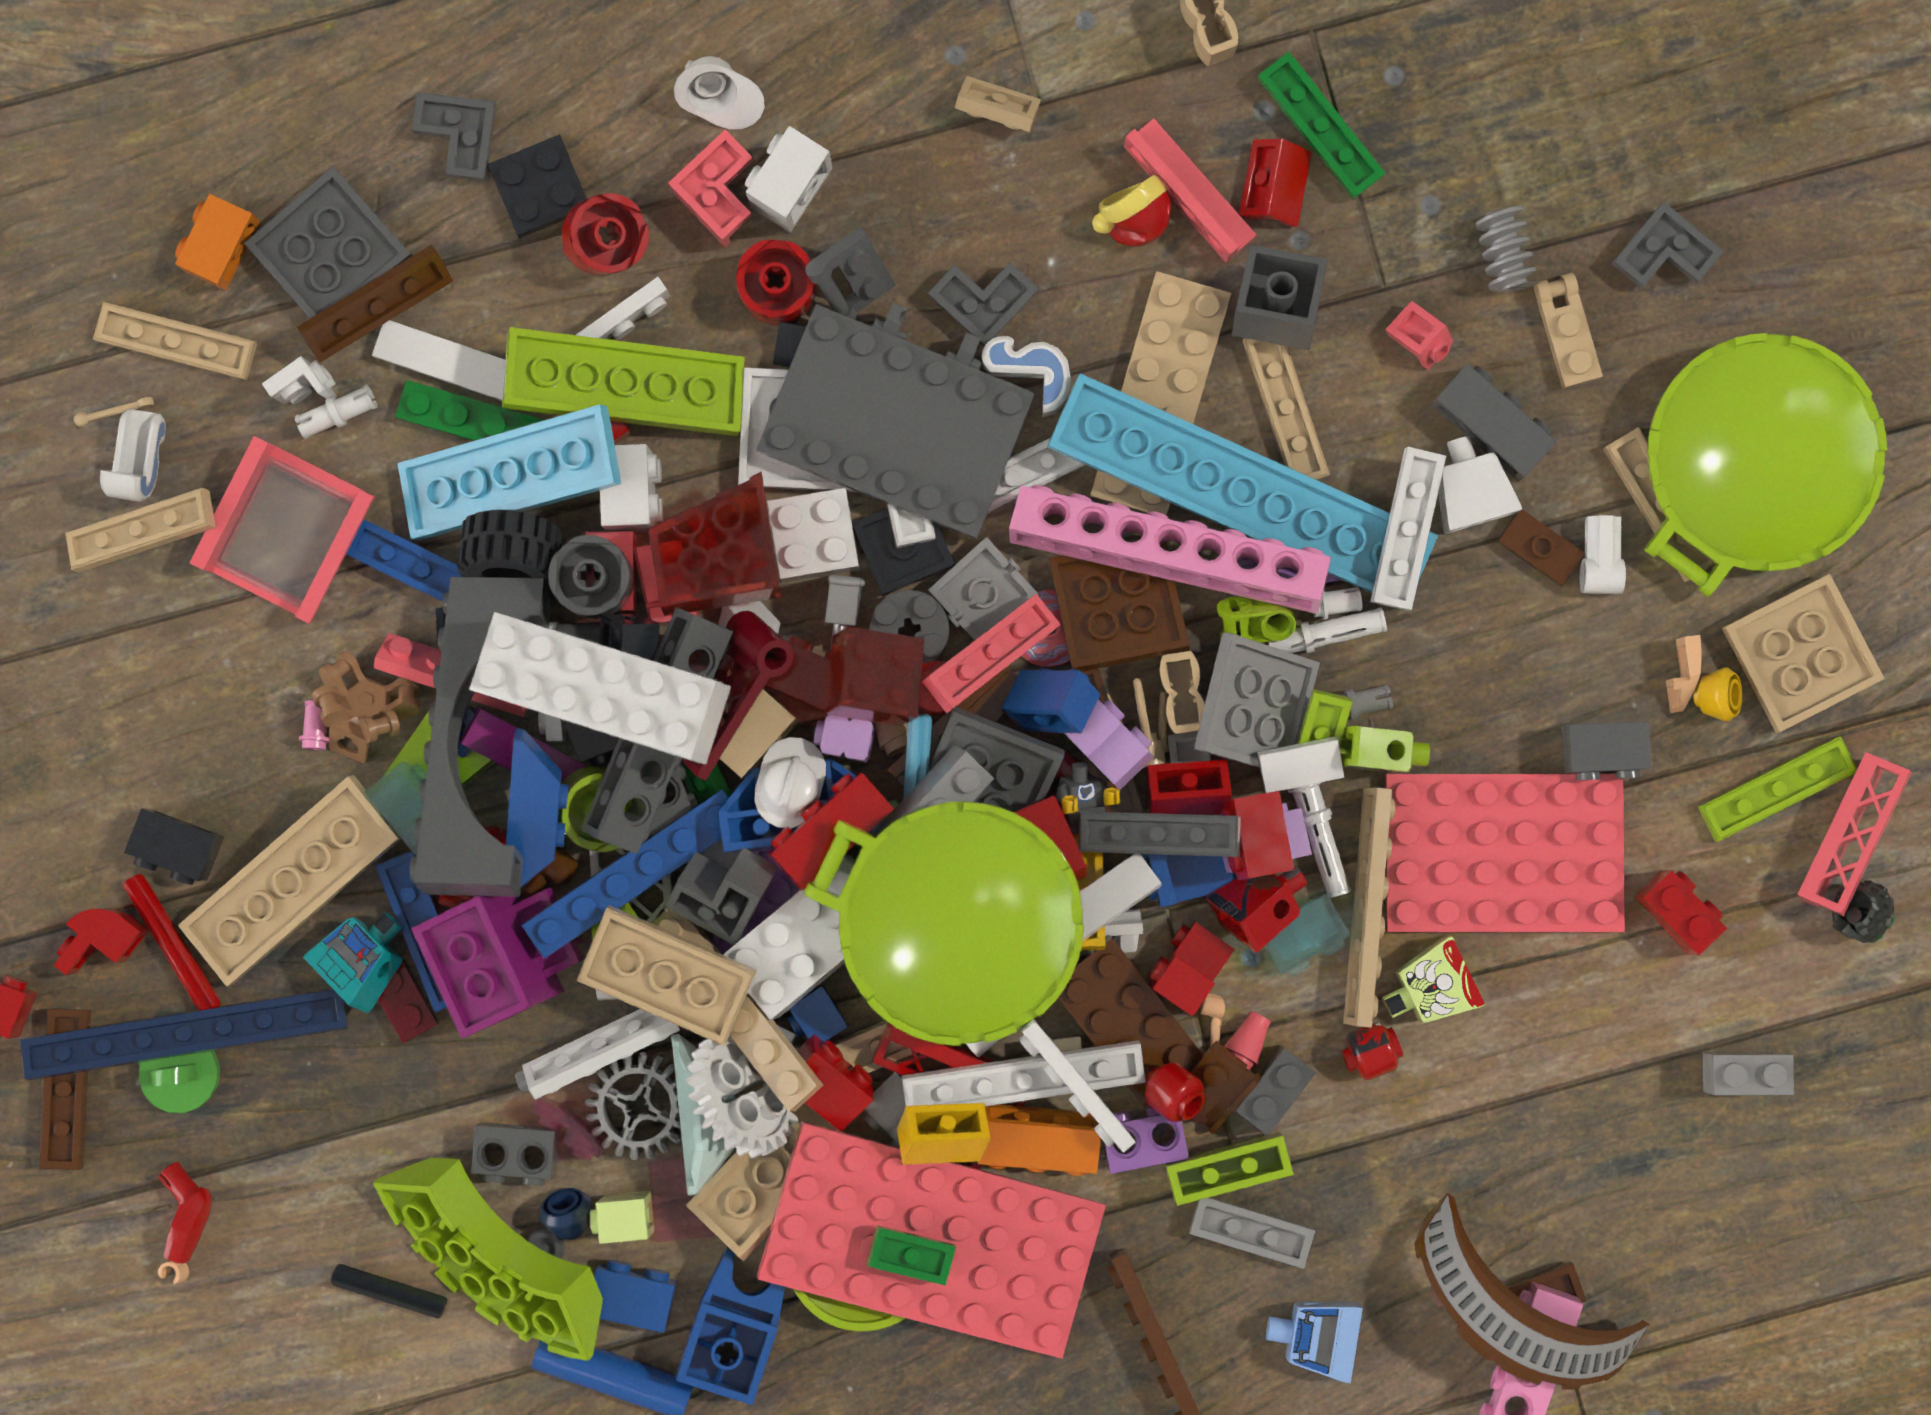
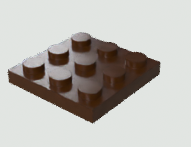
M1165 541L1160 545V547L1165 551H1168L1167 543ZM1065 555L1049 558L1071 669L1082 672L1189 651V642L1175 581Z

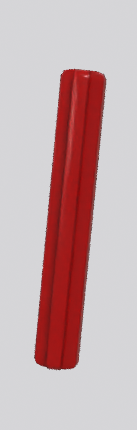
M136 874L123 883V888L198 1011L218 1008L221 1005L219 998L144 875Z

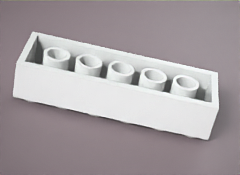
M494 612L469 690L706 765L731 687L712 679Z

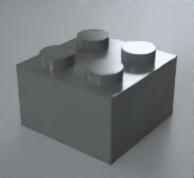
M1250 244L1235 311L1232 336L1310 350L1328 259Z

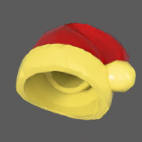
M1153 175L1143 182L1106 197L1099 203L1100 213L1095 215L1092 220L1093 229L1102 234L1108 233L1117 243L1126 246L1141 247L1152 243L1163 235L1170 222L1172 206L1166 184L1159 177Z

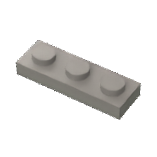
M1209 1197L1198 1200L1189 1234L1304 1269L1315 1230Z

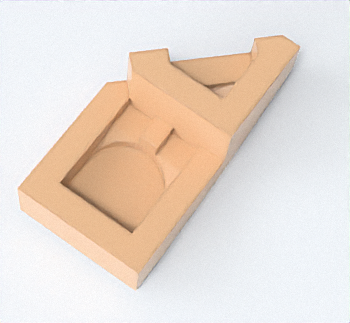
M1700 635L1676 639L1681 677L1666 680L1670 713L1684 711L1698 683L1701 673L1702 655Z

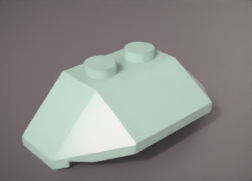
M680 1034L671 1035L687 1195L695 1196L700 1193L735 1150L734 1148L729 1151L725 1150L724 1138L714 1141V1129L711 1126L706 1129L702 1128V1124L706 1119L704 1115L694 1114L693 1111L699 1104L698 1101L688 1098V1095L695 1091V1087L686 1083V1079L694 1075L687 1068V1064L694 1061L691 1053L698 1048ZM731 1094L721 1099L723 1103L734 1101L736 1094Z

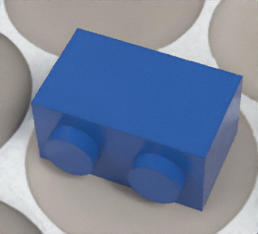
M1040 668L1039 670H1020L1001 709L1022 731L1081 734L1101 694L1089 682L1088 676L1076 669H1069L1068 671H1054Z
M609 1259L607 1265L600 1264L596 1268L594 1276L603 1297L600 1319L664 1333L668 1327L678 1280L669 1279L670 1273L660 1269L647 1268L646 1273L630 1270L631 1264L624 1261Z

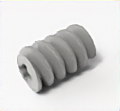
M1511 206L1491 211L1476 222L1477 230L1487 232L1479 238V244L1490 247L1482 253V258L1484 261L1494 262L1485 269V273L1489 277H1497L1488 284L1489 291L1508 293L1539 284V282L1527 281L1526 278L1536 271V267L1524 266L1523 264L1525 260L1533 256V252L1520 249V246L1530 241V237L1517 235V231L1527 225L1526 221L1514 220V215L1524 210L1523 206Z

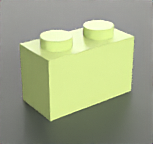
M652 1190L604 1195L596 1203L595 1210H590V1225L592 1234L599 1235V1244L645 1240L653 1234L656 1229Z

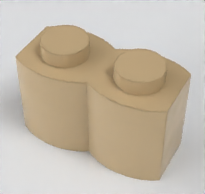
M1180 0L1182 16L1189 27L1194 30V46L1201 61L1209 67L1233 58L1238 45V31L1232 17L1223 9L1224 0Z
M1191 651L1163 655L1160 663V679L1165 692L1169 695L1166 703V717L1169 727L1175 735L1198 731L1205 706L1201 695L1197 691L1200 681L1198 662Z

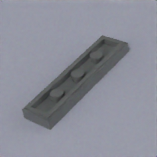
M1080 811L1079 850L1080 852L1239 857L1241 817Z

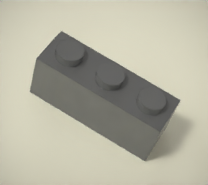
M1467 363L1431 405L1466 436H1470V439L1487 454L1494 452L1501 466L1516 480L1520 481L1529 474L1557 442L1550 436L1553 432L1542 420L1536 417L1532 420L1522 412L1523 405L1515 396L1506 391L1503 394L1491 384L1493 378L1484 369L1477 365L1472 368Z

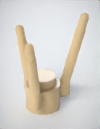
M1136 678L1133 684L1141 732L1152 743L1147 749L1153 755V758L1144 767L1166 763L1164 753L1169 752L1166 717L1167 693L1164 691L1160 693L1157 739L1156 732L1150 733L1141 680ZM1107 693L1108 699L1112 702L1110 695Z

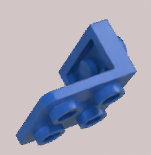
M1140 854L1145 861H1148L1149 867L1162 883L1160 888L1149 895L1150 901L1157 900L1159 907H1166L1177 904V902L1209 895L1234 880L1232 873H1226L1223 857Z

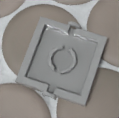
M987 537L928 590L949 613L947 618L957 628L961 626L973 641L1037 593L1019 573L1021 568L1012 558L1007 560Z

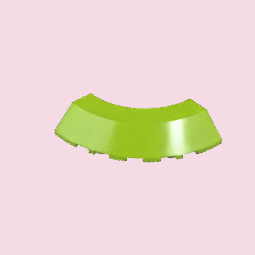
M430 1157L379 1177L373 1182L383 1205L395 1225L402 1222L415 1240L410 1245L416 1253L420 1252L427 1261L434 1263L439 1268L434 1274L450 1290L456 1293L461 1289L468 1297L478 1304L475 1311L497 1326L502 1321L505 1322L509 1329L519 1334V1338L525 1342H528L531 1338L541 1340L548 1344L549 1352L586 1361L593 1357L603 1297L590 1266L572 1263L555 1257L517 1234L484 1201L466 1174L460 1159Z

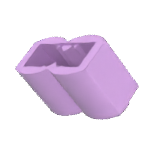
M1109 699L1104 704L1098 700L1082 733L1064 734L1120 790L1153 758V755L1147 749L1152 743L1136 726L1129 731L1120 722L1125 715Z

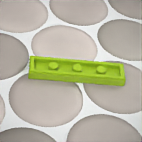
M1838 736L1697 807L1714 841L1719 842L1856 773L1857 767L1841 736Z

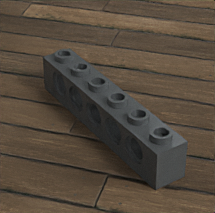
M676 607L653 661L714 680L713 677L719 663L729 650V640L733 631ZM693 651H695V658L690 665H688L689 656ZM619 738L581 830L598 840L638 854L641 844L649 836L650 824L657 807L665 799L666 786L672 772L678 767L682 757ZM648 762L647 770L640 776L642 766ZM632 799L631 807L624 813L625 805Z

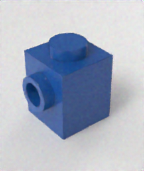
M824 985L817 990L814 988L791 1007L792 1015L787 1017L799 1038L806 1035L809 1039L815 1034L823 1042L849 1026Z

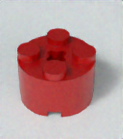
M614 193L600 194L582 200L569 211L562 226V248L564 254L580 270L597 276L615 274L633 266L644 255L649 241L648 226L639 207L629 198ZM608 227L606 234L612 238L610 241L603 243L602 236L598 232L599 229Z
M769 239L757 242L742 255L736 273L737 290L743 305L756 319L779 326V322L791 323L801 318L812 306L817 292V284L812 283L805 272L806 266L811 260L801 247L790 241ZM773 275L777 279L784 276V286L780 289L776 286L770 289L769 278Z

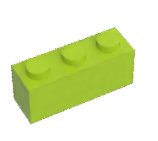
M1279 1132L1189 1155V1159L1165 1163L1171 1191L1177 1206L1294 1175L1284 1137Z

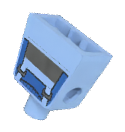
M1353 1301L1294 1302L1291 1320L1269 1316L1266 1340L1286 1343L1285 1358L1289 1363L1351 1384L1363 1307L1358 1302Z

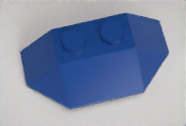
M516 729L513 743L506 846H515L524 857L521 879L522 887L554 861L556 847H564L566 823H558L559 808L567 809L568 785L561 784L562 771L524 729Z
M831 758L824 759L826 773L819 798L822 804L835 794L830 788L848 772L852 777L855 776ZM761 768L751 769L718 812L723 853L741 852L743 847L749 851L773 849L774 847L770 841L785 829L766 822L758 813L754 799L755 787ZM882 821L879 822V823H878L871 831H869L868 833L871 834V833L875 832V830L882 824Z

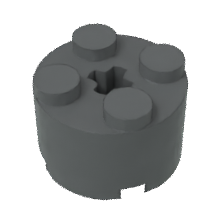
M596 535L578 536L568 541L556 552L549 567V584L556 599L566 609L584 618L600 619L602 615H612L620 611L630 598L634 586V572L628 557L614 543ZM591 568H594L601 575L600 580L594 581L593 587H590L583 580V575H589Z
M914 590L899 591L889 595L876 606L870 621V639L877 655L887 665L903 672H915L924 663L937 661L944 653L949 640L948 619L941 605L932 596ZM911 621L914 627L921 628V632L915 633L914 641H907L905 635L899 636L898 634L899 630L904 629L905 622Z

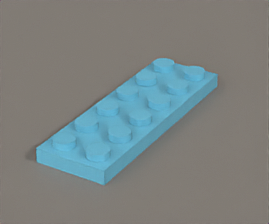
M596 405L398 463L410 539L418 541L462 529L463 520L477 512L498 509L524 512L622 484L608 406Z

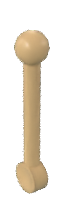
M146 397L136 402L89 414L78 412L74 416V423L78 427H84L89 421L124 413L127 409L150 408L154 406L153 398Z

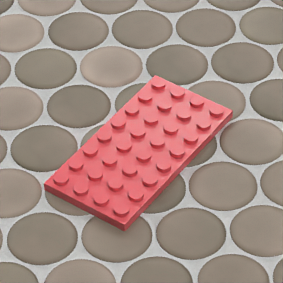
M801 1121L756 1277L758 1280L1063 1359L1106 1205L1103 1202L954 1162L902 1165L899 1147ZM880 1225L954 1244L956 1250L946 1286L868 1267L866 1262L876 1226Z

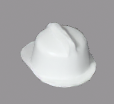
M707 56L695 61L689 60L685 70L677 78L674 85L675 99L680 107L729 130L744 129L753 125L761 118L765 108L764 95L759 87L750 79L733 71L727 62L718 57Z
M789 737L778 740L766 752L755 787L754 799L758 813L766 822L778 828H786L788 826L791 829L797 827L805 821L800 816L801 813L820 798L825 779L826 763L822 752L813 743L803 738Z

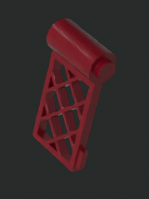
M740 611L734 614L725 627L733 631L729 640L730 646L726 656L721 659L713 678L715 681L731 687L730 699L726 701L707 763L705 765L683 757L681 758V761L697 777L704 780L710 775L769 678L784 674L791 667L794 660L792 646L751 611ZM733 664L732 675L727 677V672ZM753 677L743 692L744 681ZM728 713V718L722 726L723 715Z

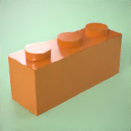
M999 1104L985 1106L991 1139L978 1164L987 1165L993 1169H1005L1007 1167L1026 1168L1037 1173L1054 1170L1065 1171L1074 1176H1082L1087 1173L1097 1174L1101 1138L1094 1130L1099 1123L1091 1113L1083 1117L1079 1111Z

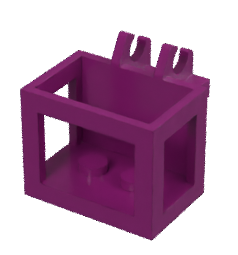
M552 888L545 889L525 900H522L521 896H477L411 928L462 1039L565 992L557 973L584 960L578 947L584 943L582 936L574 938L544 959L521 926L522 923L557 900Z

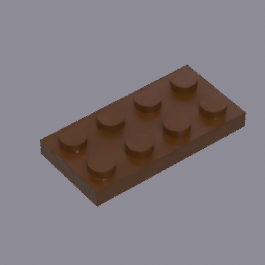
M1107 935L1105 937V950H1089L1078 959L1074 972L1059 995L1058 1000L1095 1047L1139 1040L1145 1080L1154 1068L1162 1067L1171 1062L1178 1063L1190 1071L1203 1054L1110 935ZM1145 1082L1126 1085L1137 1101L1145 1108L1148 1105L1145 1101Z

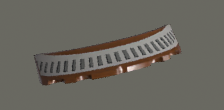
M1446 1193L1424 1218L1414 1245L1416 1258H1422L1426 1274L1431 1283L1429 1293L1438 1309L1442 1307L1446 1309L1458 1325L1456 1332L1466 1343L1485 1359L1496 1362L1502 1370L1515 1377L1539 1385L1542 1381L1559 1384L1562 1389L1566 1390L1579 1389L1582 1385L1593 1384L1603 1380L1607 1381L1622 1369L1650 1325L1646 1321L1641 1320L1637 1324L1626 1328L1602 1331L1584 1329L1553 1319L1521 1300L1486 1266L1464 1230L1455 1198L1452 1195Z

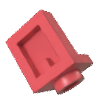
M1413 301L1385 329L1389 337L1417 356L1421 365L1427 370L1436 362L1442 361L1449 353L1453 344V339L1447 326Z

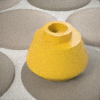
M1722 668L1703 676L1700 683H1697L1693 693L1695 705L1700 707L1703 714L1729 722L1739 714L1742 705V686L1739 676L1729 668Z

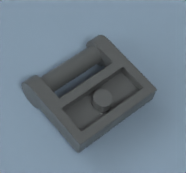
M860 227L810 261L805 269L810 281L817 284L832 307V311L854 320L857 317L858 311L895 286L893 279L871 241ZM837 266L852 290V293L845 298L831 277L832 270Z

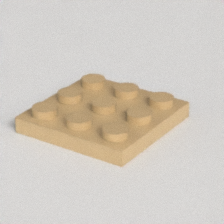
M1830 574L1722 627L1732 650L1776 733L1782 732L1885 679Z

